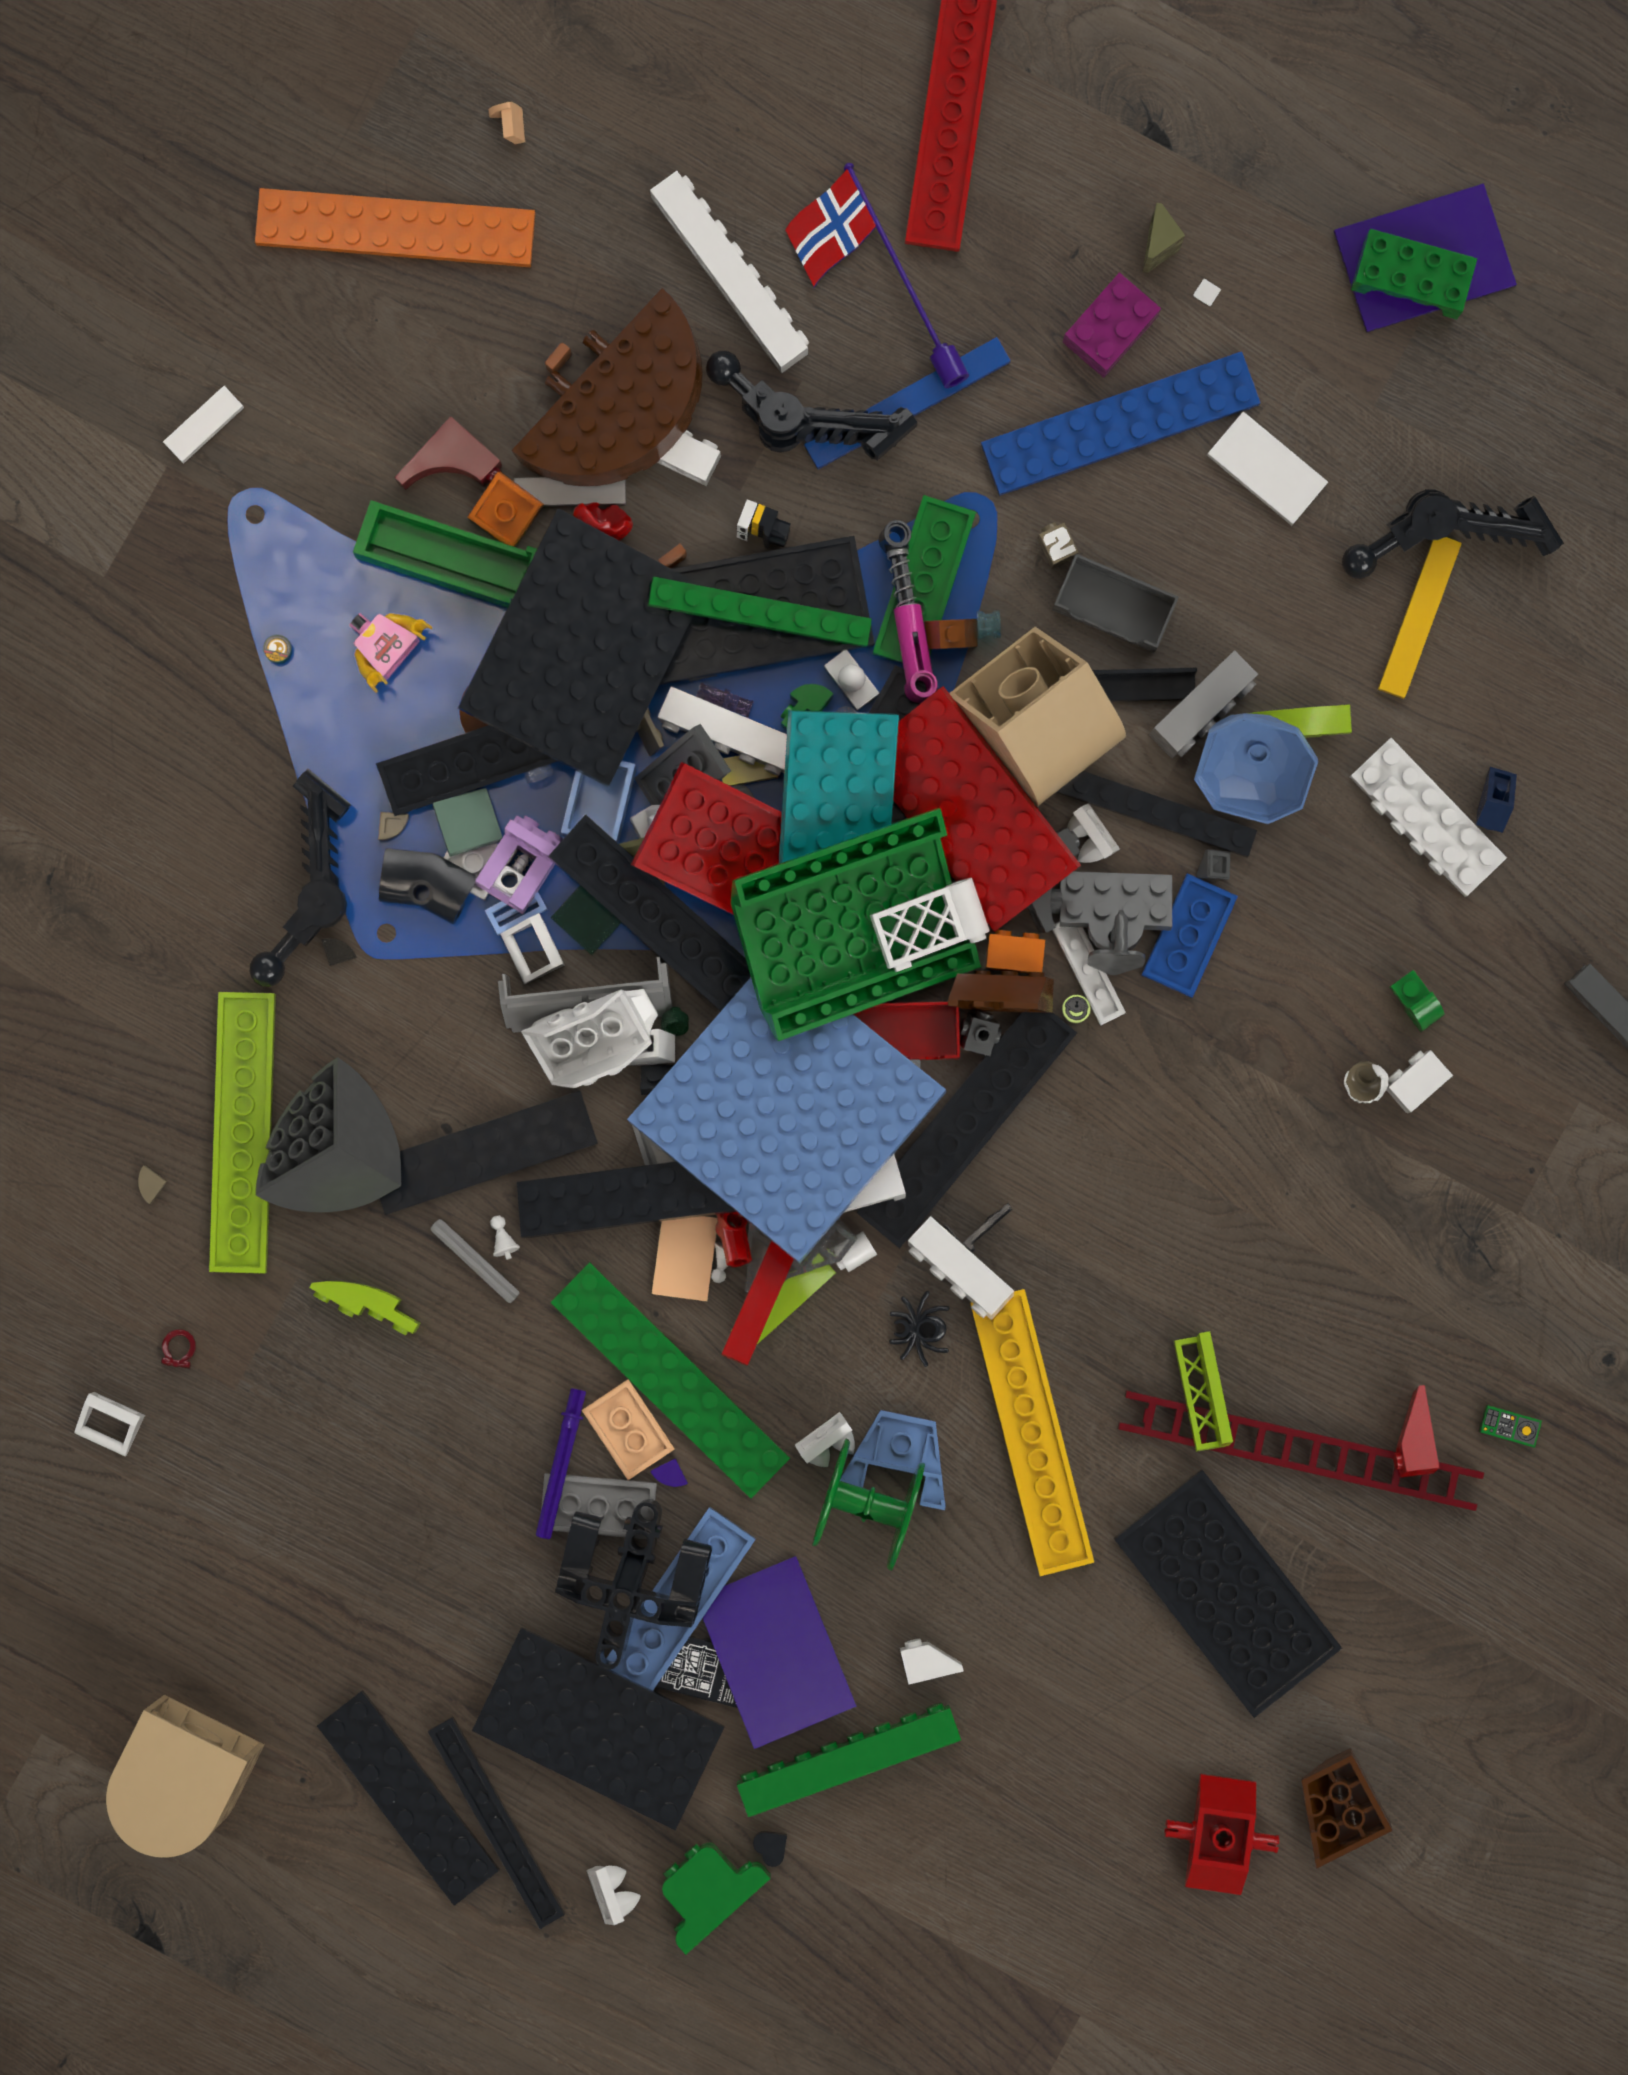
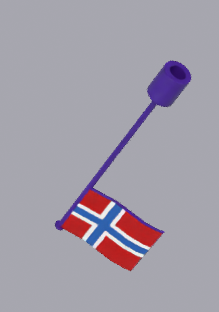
M846 163L844 166L845 172L824 194L800 211L785 229L813 287L815 288L819 280L832 267L855 251L871 232L877 228L936 345L932 350L933 354L930 356V360L944 388L948 389L961 384L969 377L967 369L954 345L948 346L947 343H940L853 170L854 165Z

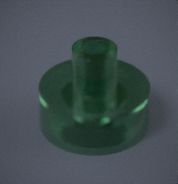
M679 1007L670 1008V1011L665 1012L661 1017V1030L675 1036H681L689 1029V1016L681 1011Z

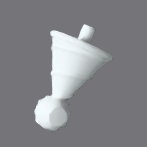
M500 1215L494 1216L490 1220L491 1227L497 1230L493 1256L505 1255L506 1260L511 1259L510 1253L517 1251L520 1246L514 1242L503 1228L506 1224L504 1217Z
M715 1242L717 1269L712 1271L711 1278L714 1282L721 1283L726 1278L724 1270L729 1265L726 1264L722 1242Z

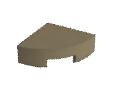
M381 812L378 840H389L398 836L405 829L409 820V814L394 816V813Z
M143 1165L139 1173L138 1186L142 1197L146 1202L152 1204L168 1181L146 1165Z

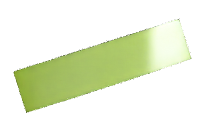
M1350 705L1248 713L1273 716L1299 728L1305 738L1352 733Z
M818 1252L784 1282L758 1343L836 1273Z

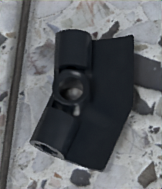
M387 848L385 849L382 864L379 902L420 906L449 923L455 924L463 911L465 900L474 887L478 876L434 853ZM422 886L428 887L429 897L424 901L417 900V889Z

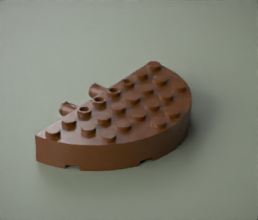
M663 288L611 344L597 334L595 330L588 333L592 337L591 339L587 335L584 337L583 344L599 357L573 384L567 381L557 370L551 373L554 380L550 376L547 377L545 384L559 394L561 398L511 450L522 465L541 477L560 481L566 485H607L626 480L628 476L642 469L645 471L650 468L685 433L692 421V414L696 403L700 399L703 373L698 343L685 315L674 299Z

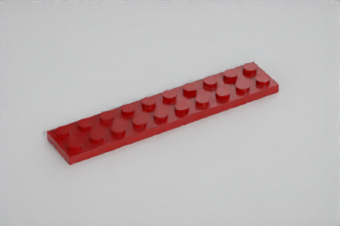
M941 0L905 244L960 251L997 0Z

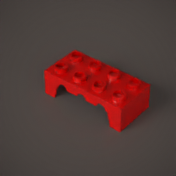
M948 1002L882 1003L853 1014L909 1060L960 1059L959 1008L948 1006Z

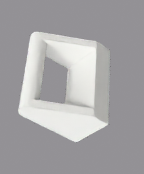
M539 913L500 934L524 984L565 966ZM533 926L550 961V964L532 974L513 936Z
M96 1392L89 1393L74 1433L126 1456L145 1415ZM93 1408L130 1424L124 1443L85 1426Z

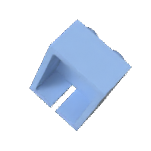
M621 761L608 787L576 771L561 834L566 836L586 814L619 844L637 770L636 765Z

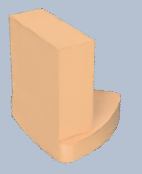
M506 102L494 105L488 109L490 118H502L503 137L514 144L525 142L523 110L519 105L513 102Z

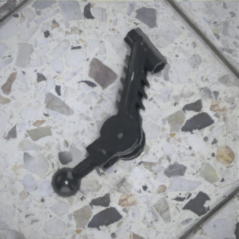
M729 351L713 353L706 364V373L711 382L719 386L730 385L742 397V411L759 426V437L763 445L774 452H788L796 448L800 442H811L815 440V443L829 441V444L843 442L844 445L861 443L865 453L871 459L878 461L917 427V421L913 414L903 407L898 408L892 415H883L882 411L868 413V410L854 412L853 409L840 411L839 408L828 410L825 407L805 408L797 397L786 392H774L763 380L754 386L740 373V362L736 355Z
M1425 489L1409 499L1406 512L1386 524L1390 530L1389 533L1369 546L1356 544L1349 547L1343 555L1342 566L1350 577L1363 579L1374 572L1377 560L1394 548L1400 546L1405 552L1425 538L1428 540H1440L1447 537L1454 529L1460 530L1467 539H1471L1469 532H1473L1481 541H1485L1483 534H1487L1495 543H1499L1497 536H1501L1509 545H1513L1511 538H1515L1523 547H1527L1525 540H1532L1542 556L1553 553L1564 542L1535 496L1520 502L1514 508L1517 516L1509 515L1501 506H1497L1499 513H1495L1487 504H1483L1485 511H1481L1473 502H1469L1471 509H1466L1461 501L1450 499L1441 491Z
M310 769L303 772L293 785L298 792L308 799V809L300 805V809L308 816V823L302 819L300 820L301 824L309 831V837L301 833V838L309 845V851L302 847L301 850L310 860V866L302 862L303 868L310 874V882L302 887V891L298 896V909L283 926L288 931L271 952L265 951L257 954L250 963L249 972L251 978L255 983L264 987L274 986L282 980L285 974L284 962L300 943L307 947L322 928L332 927L341 921L347 910L345 894L339 888V878L331 871V865L339 869V864L330 856V850L338 854L337 848L330 842V836L338 840V836L329 826V817L337 823L352 805Z

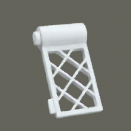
M972 878L957 881L944 888L870 915L887 968L891 969L894 967L895 972L911 967L910 961L964 940L969 939L970 943L986 939L985 933L990 931ZM942 895L945 908L940 915L929 908L933 899ZM926 901L925 906L919 904ZM911 906L922 910L917 924L904 919L908 908ZM901 911L899 916L894 913ZM927 913L939 919L934 933L921 927ZM889 915L897 919L891 934L883 930L879 918ZM902 922L914 928L909 942L896 937ZM944 922L953 926L956 937L946 940L938 936ZM919 931L931 937L925 949H920L913 945ZM936 940H938V941L941 942V943H938V944L934 945ZM894 941L906 946L902 957L893 960L890 952ZM911 949L916 951L912 954H909Z

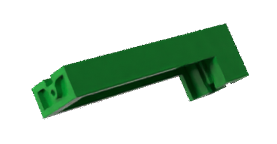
M371 500L353 554L356 559L508 608L537 548L527 546L525 551Z

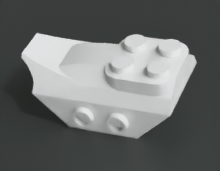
M621 989L590 1003L583 1002L576 1005L573 1009H563L535 1021L530 1028L521 1032L551 1084L577 1088L581 1085H591L603 1076H612L619 1073L652 1044L650 1038L651 1028L658 1014L644 989L632 991Z

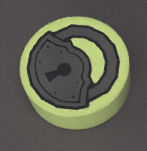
M1081 995L1068 997L1062 1005L1063 1016L1072 1023L1084 1021L1090 1014L1088 1000Z

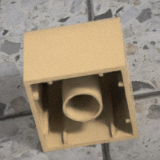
M1037 627L1032 628L949 693L1036 807L1126 737L1121 719L1089 664Z
M163 1695L143 1710L109 1780L106 1805L114 1830L127 1845L145 1855L175 1857L190 1852L202 1844L231 1813L265 1744Z

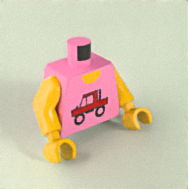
M359 613L352 620L350 627L360 634L354 642L357 647L354 656L358 669L375 693L378 692L376 685L379 682H384L385 685L388 684L387 679L420 642L418 637L421 640H426L422 632L425 628L432 630L431 625L422 619L416 620L410 616L392 613L387 614L385 617L378 614L372 622Z

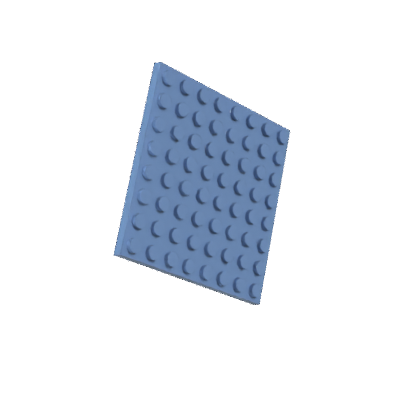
M750 977L627 1120L800 1264L944 1096L946 1089L853 1014L777 1041L759 1008Z

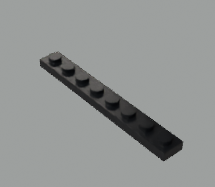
M1082 771L1056 792L1246 858L1249 857L1257 833L1255 829Z
M452 1716L430 1729L428 1734L538 1927L542 1929L564 1916L565 1911L455 1718Z

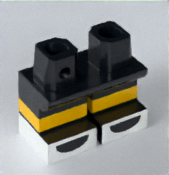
M747 499L737 524V538L747 541L749 535L752 534L763 538V545L767 549L770 543L785 547L790 534L791 523L778 519L779 511Z

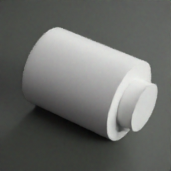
M862 1231L834 1248L837 1254L832 1257L840 1270L846 1268L850 1272L876 1256L877 1253Z

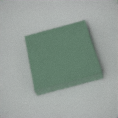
M486 788L433 803V809L449 857L499 843L503 838Z

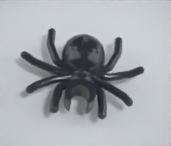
M926 1291L922 1296L916 1315L910 1302L904 1296L901 1297V1301L906 1305L910 1315L898 1311L890 1312L892 1317H902L897 1319L894 1324L902 1323L905 1326L904 1332H894V1335L900 1338L906 1336V1338L890 1339L889 1343L897 1345L910 1341L904 1353L900 1355L901 1360L908 1356L915 1343L919 1358L925 1367L928 1366V1362L924 1357L921 1344L923 1347L937 1353L949 1352L948 1348H937L927 1343L940 1341L945 1336L947 1330L946 1324L941 1318L927 1315L936 1311H948L950 1309L949 1306H935L925 1310L921 1315L924 1303L930 1295L929 1291Z

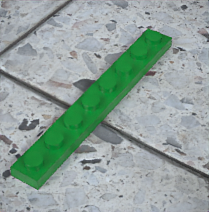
M658 577L652 578L647 605L867 647L872 621L871 618Z

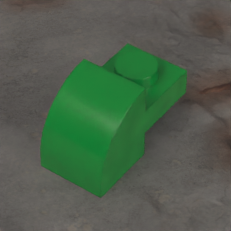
M805 684L796 688L790 693V698L797 704L795 706L790 704L780 717L784 719L781 722V727L787 731L788 710L823 711L832 700L834 693L818 684Z
M1411 970L1390 986V989L1405 1007L1404 1011L1420 1032L1445 1015L1434 993L1427 989L1414 970Z

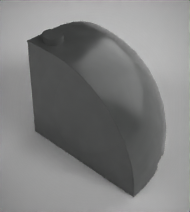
M337 1057L312 1077L314 1082L305 1092L299 1090L273 1129L266 1145V1149L269 1150L266 1162L260 1163L255 1195L274 1205L297 1211L336 1212L369 1204L401 1186L400 1151L390 1118L368 1083L351 1066Z

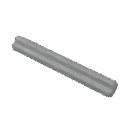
M439 1219L432 1225L431 1231L508 1303L513 1302L518 1297L519 1291L443 1220Z

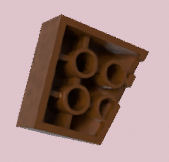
M974 971V974L957 973L948 999V1006L970 1011L1052 1013L1054 979L1045 977V972H1028V976H1018V972L1001 971V975H991V971Z
M1351 1748L1325 1760L1301 1779L1316 1869L1392 1831L1391 1822Z

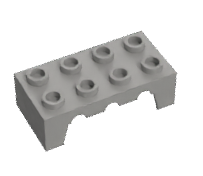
M1234 650L1154 727L1149 736L1172 759L1177 754L1182 757L1196 743L1193 738L1197 734L1202 738L1216 723L1213 719L1217 715L1222 719L1236 705L1234 699L1237 696L1242 700L1256 685L1253 680L1258 673Z

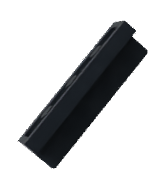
M1197 668L1092 671L1110 702L1183 700L1195 689Z

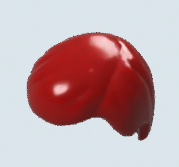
M597 502L587 505L580 503L573 511L574 517L618 541L625 538L632 530L633 522L631 517L618 505L612 504L606 509L599 508V503Z

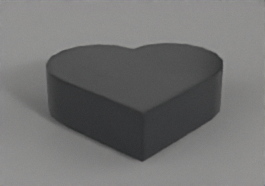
M761 1831L755 1835L753 1847L758 1853L762 1854L766 1865L776 1867L782 1863L787 1834Z

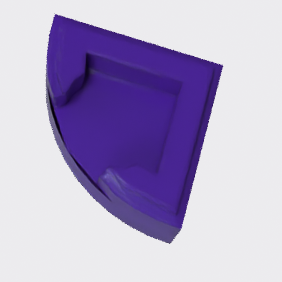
M676 1458L650 1471L654 1478L664 1485L678 1487L688 1484Z

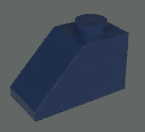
M1493 767L1489 768L1478 805L1477 826L1503 833L1514 808L1517 774Z

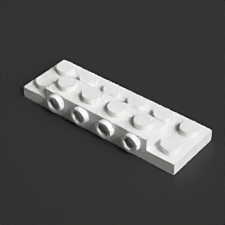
M1392 738L1385 742L1350 776L1372 800L1371 806L1380 815L1385 813L1392 821L1390 823L1391 827L1399 835L1404 833L1411 840L1409 843L1411 848L1419 855L1424 854L1431 861L1429 863L1431 869L1438 875L1443 874L1464 897L1468 896L1507 858Z

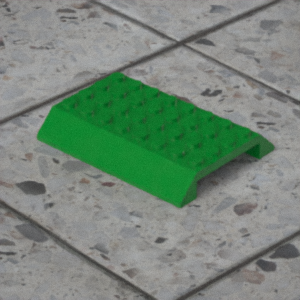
M940 808L732 881L730 903L758 1005L777 1041L957 976V973L964 974L981 967L975 943H970V940L967 939L910 961L912 966L898 972H895L894 967L888 969L870 915L952 884L940 839L947 836ZM942 895L935 897L929 908L940 915L945 908ZM926 901L919 904L925 906ZM911 906L908 908L904 919L917 924L922 910ZM901 911L895 912L894 914L899 916ZM927 913L921 927L934 933L939 919ZM889 915L879 918L883 930L891 934L897 919ZM902 922L896 937L909 942L914 928ZM944 922L938 936L946 940L956 937L953 926ZM919 931L913 945L920 949H925L931 937ZM936 940L934 945H936V944H938V943H941V942L938 941V940ZM896 941L893 942L890 949L893 960L901 958L906 949V946ZM911 949L909 954H912L916 951Z

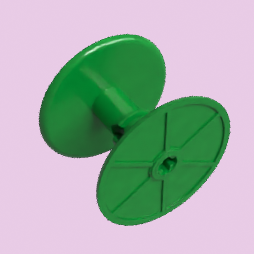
M845 1438L824 1500L812 1546L819 1544L831 1508L861 1517L862 1522L869 1519L896 1528L887 1560V1568L892 1571L912 1516L925 1463L918 1464L905 1500H899L875 1492V1487L868 1490L840 1481L850 1447L849 1439Z

